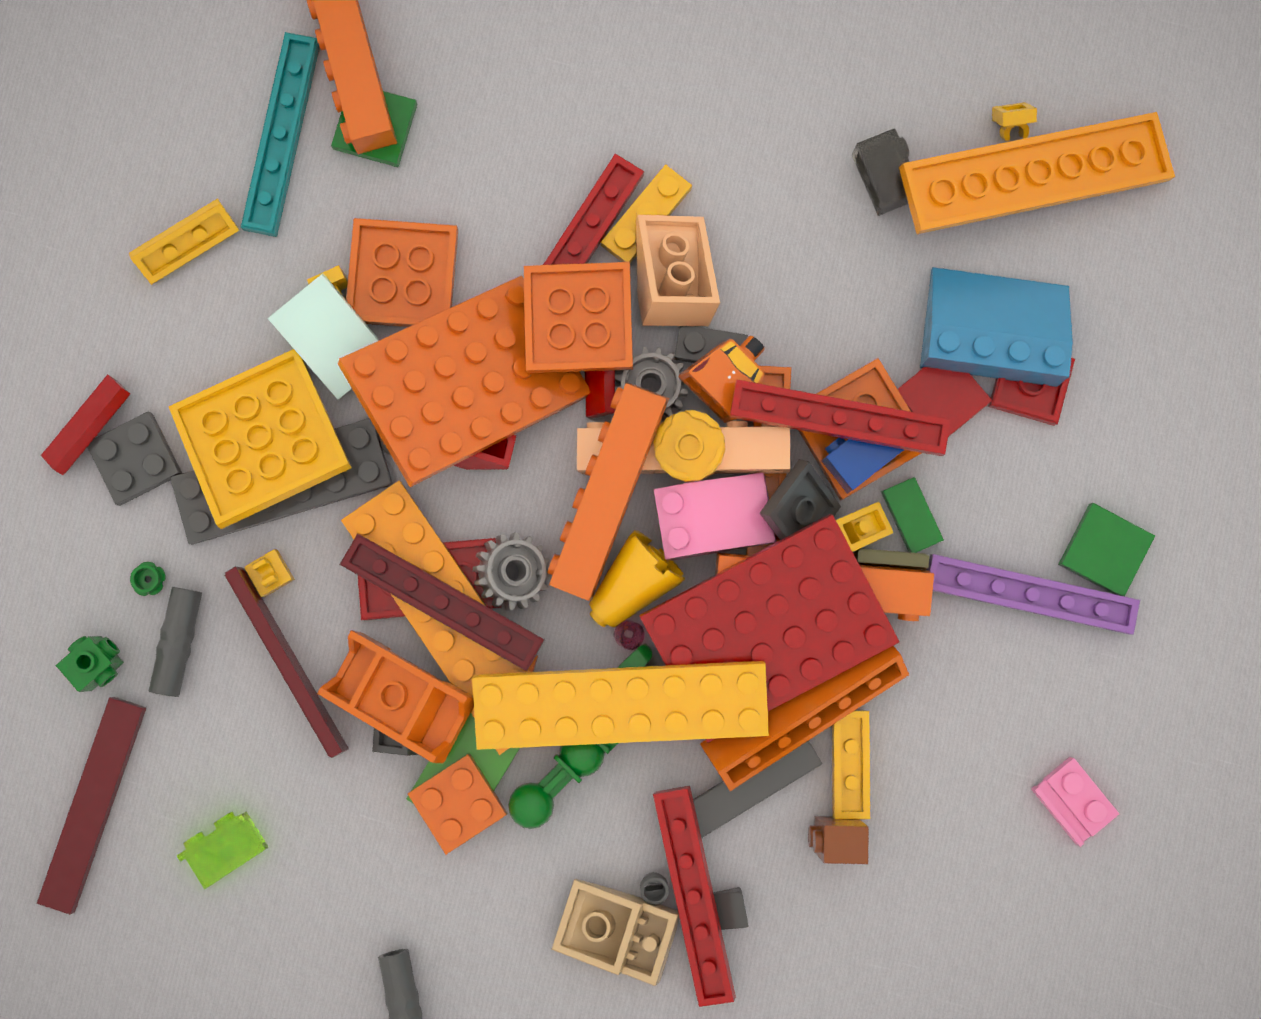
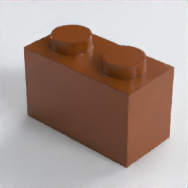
M814 816V825H809L808 828L809 847H813L814 853L823 863L868 864L869 827L860 819H834L833 816Z

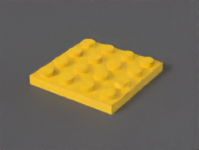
M294 349L168 406L211 514L220 529L352 468L304 360Z

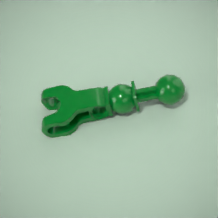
M646 643L639 646L617 668L645 667L652 658V649ZM618 743L561 746L559 755L556 754L554 756L558 764L538 784L532 782L522 784L510 796L508 808L514 822L522 828L528 829L539 828L547 823L553 814V798L573 778L580 783L582 781L581 777L590 776L598 771L603 764L605 752L608 754Z

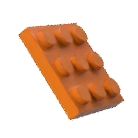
M354 218L346 301L366 324L410 327L451 308L458 241L457 225Z
M630 262L524 266L525 357L527 373L633 370Z
M879 358L817 393L818 395L910 411ZM798 430L840 501L921 454L920 452L909 450L902 451L847 494L821 461L829 455L825 448L839 437Z

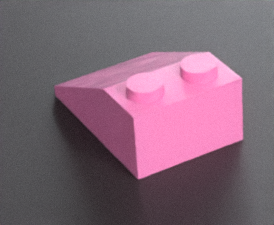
M764 473L689 482L654 489L664 555L667 560H680L776 542L774 531L760 514L769 501Z

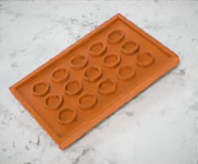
M522 275L339 358L338 366L409 487L585 399L590 394L589 387L579 371L526 372L524 278Z

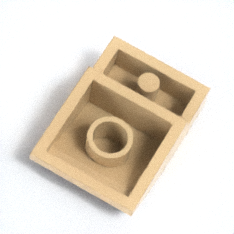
M574 879L551 950L613 974L620 975L622 973L656 986L661 980L679 924L678 910L661 904H648L643 898L622 891Z

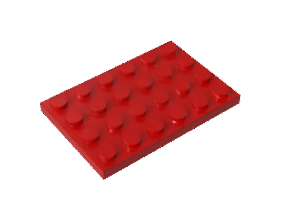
M833 514L821 518L640 614V619L666 666L765 661L768 711L900 642ZM706 739L707 743H709V742H711V741L714 740V739Z

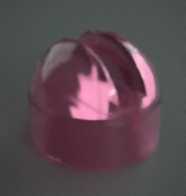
M625 620L616 626L613 636L619 646L627 650H634L642 644L645 632L639 623ZM626 630L632 631V638L625 636L624 632Z

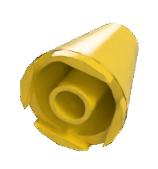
M634 530L628 536L589 603L592 609L590 616L602 627L607 625L616 627L679 586L685 580L682 577L683 572L673 560L665 559L664 550L661 548L657 550L652 545L648 546L652 540L640 531Z

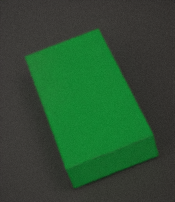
M915 477L881 492L908 552L917 553L944 541Z

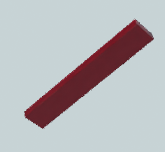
M360 534L356 535L339 564L525 671H528L545 639Z
M235 566L225 572L226 575L224 576L327 755L333 758L348 750L347 744L245 568Z
M109 697L36 904L69 915L75 913L146 707L116 697Z

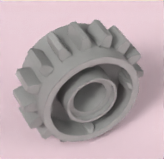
M646 347L642 348L641 355L637 356L633 353V370H621L623 371L622 374H615V382L621 384L618 387L624 389L626 383L641 387L643 380L647 378L656 379L661 386L656 393L669 398L663 414L666 417L673 415L671 410L673 407L681 410L683 403L678 397H687L688 390L681 387L685 383L678 377L684 367L683 363L675 365L672 362L674 354L661 355V348L657 347L655 353H649Z
M517 532L510 535L509 541L505 534L496 536L497 544L492 540L487 541L484 544L487 552L481 551L476 554V557L481 561L478 566L473 567V571L477 572L479 579L474 584L475 586L481 585L484 590L481 597L493 598L492 606L499 607L504 602L506 610H514L516 603L520 609L527 608V599L531 602H538L540 600L538 592L548 589L544 582L546 577L551 576L546 570V564L550 559L544 558L541 554L543 546L535 547L532 545V537L530 536L520 540L519 533ZM509 562L515 564L518 568L519 573L515 581L509 579L506 574V566Z

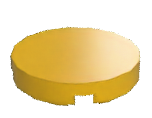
M696 410L679 412L667 417L659 426L654 439L655 457L661 468L672 478L684 482L701 481L712 475L721 465L725 454L724 435L718 423L706 413Z

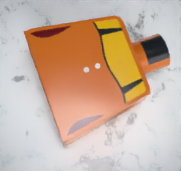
M748 336L740 346L730 338L717 345L684 370L678 377L724 423L733 421L737 418L729 416L736 380L760 384L765 376V372L755 360L765 348L753 336Z

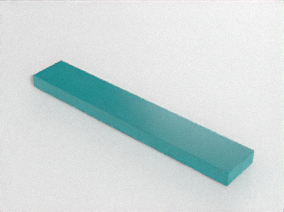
M288 32L284 34L242 218L241 228L244 231L273 237L278 235L320 49L317 38Z

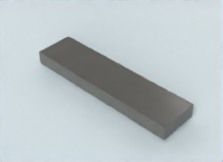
M807 741L732 791H729L724 781L694 798L693 802L701 838L822 765L823 763L810 742Z

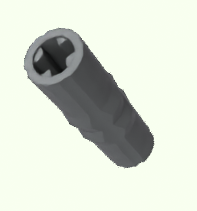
M172 587L165 620L160 629V640L156 647V659L149 692L179 697L186 663L191 653V643L195 636V623L202 592Z
M399 949L380 955L378 960L389 1019H422L419 993L415 986L409 950Z

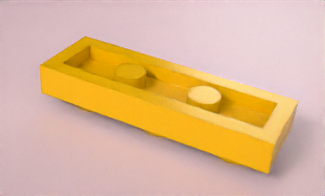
M665 164L601 241V246L621 262L631 263L637 256V215L670 216L691 191L692 185Z
M217 198L129 252V256L152 285L238 232L239 228Z
M855 710L832 725V811L834 819H870L869 711Z

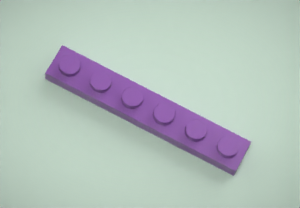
M930 555L929 568L927 570L934 573L933 591L1134 635L1140 604L1138 599L940 555Z

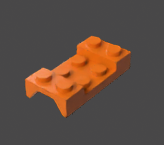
M351 630L348 635L349 652L337 675L321 686L317 694L428 761L444 763L474 707L473 696L390 651L389 647L368 635Z

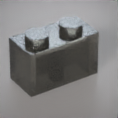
M894 128L857 143L852 157L877 215L879 216L907 205L908 200L899 170L903 163L910 162L908 159L909 148L903 137L899 138Z

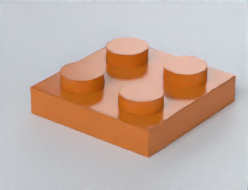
M470 753L408 793V796L445 855L508 814Z

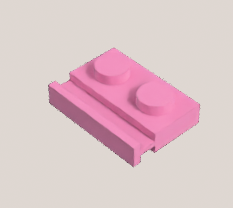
M1072 757L1066 759L1043 778L1040 784L1031 788L1073 842L1080 847L1084 844L1085 840L1090 836H1094L1119 815V812Z

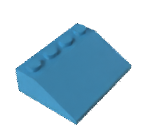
M932 267L920 368L930 367L965 372L976 376L997 379L1006 378V380L1011 381L1021 380L1026 383L1040 385L1047 384V386L1054 387L1059 386L1069 378L1073 346L1069 286Z

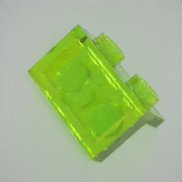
M247 811L238 816L230 812L213 823L216 830L205 836L201 831L183 843L186 850L178 854L177 858L180 862L185 859L187 860L204 889L269 848Z

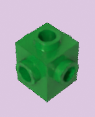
M83 636L69 646L68 651L70 653L55 666L78 692H87L94 690L98 685L103 687L110 683L118 675L116 669L124 662L117 655L120 653L119 648L109 638Z

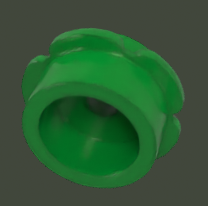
M143 562L132 571L130 583L134 591L141 596H147L148 594L156 595L163 589L162 583L166 579L165 572L161 567H156L153 562ZM147 576L151 577V581L149 583H147L145 580Z

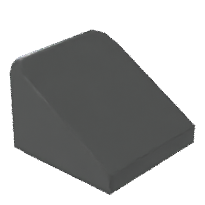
M740 887L713 892L721 930L749 927Z

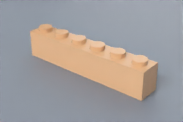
M729 421L726 422V427H720L725 439V454L721 465L713 474L790 472V428L762 423V427H748V422ZM604 422L587 423V428H577V471L581 474H585L591 456L599 455L603 443L598 441V437ZM654 440L641 474H667L655 457Z

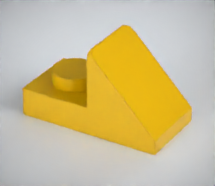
M879 501L836 520L852 552L894 533Z

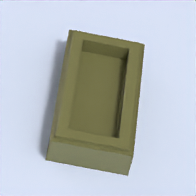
M862 548L853 553L860 565L920 570L929 568V555L924 553Z

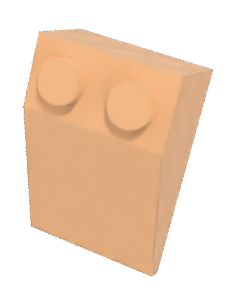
M637 215V295L642 326H709L719 307L720 299L704 217Z

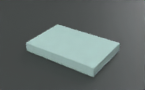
M324 273L268 318L337 399H340L352 389L338 366L339 358L379 341L377 336Z

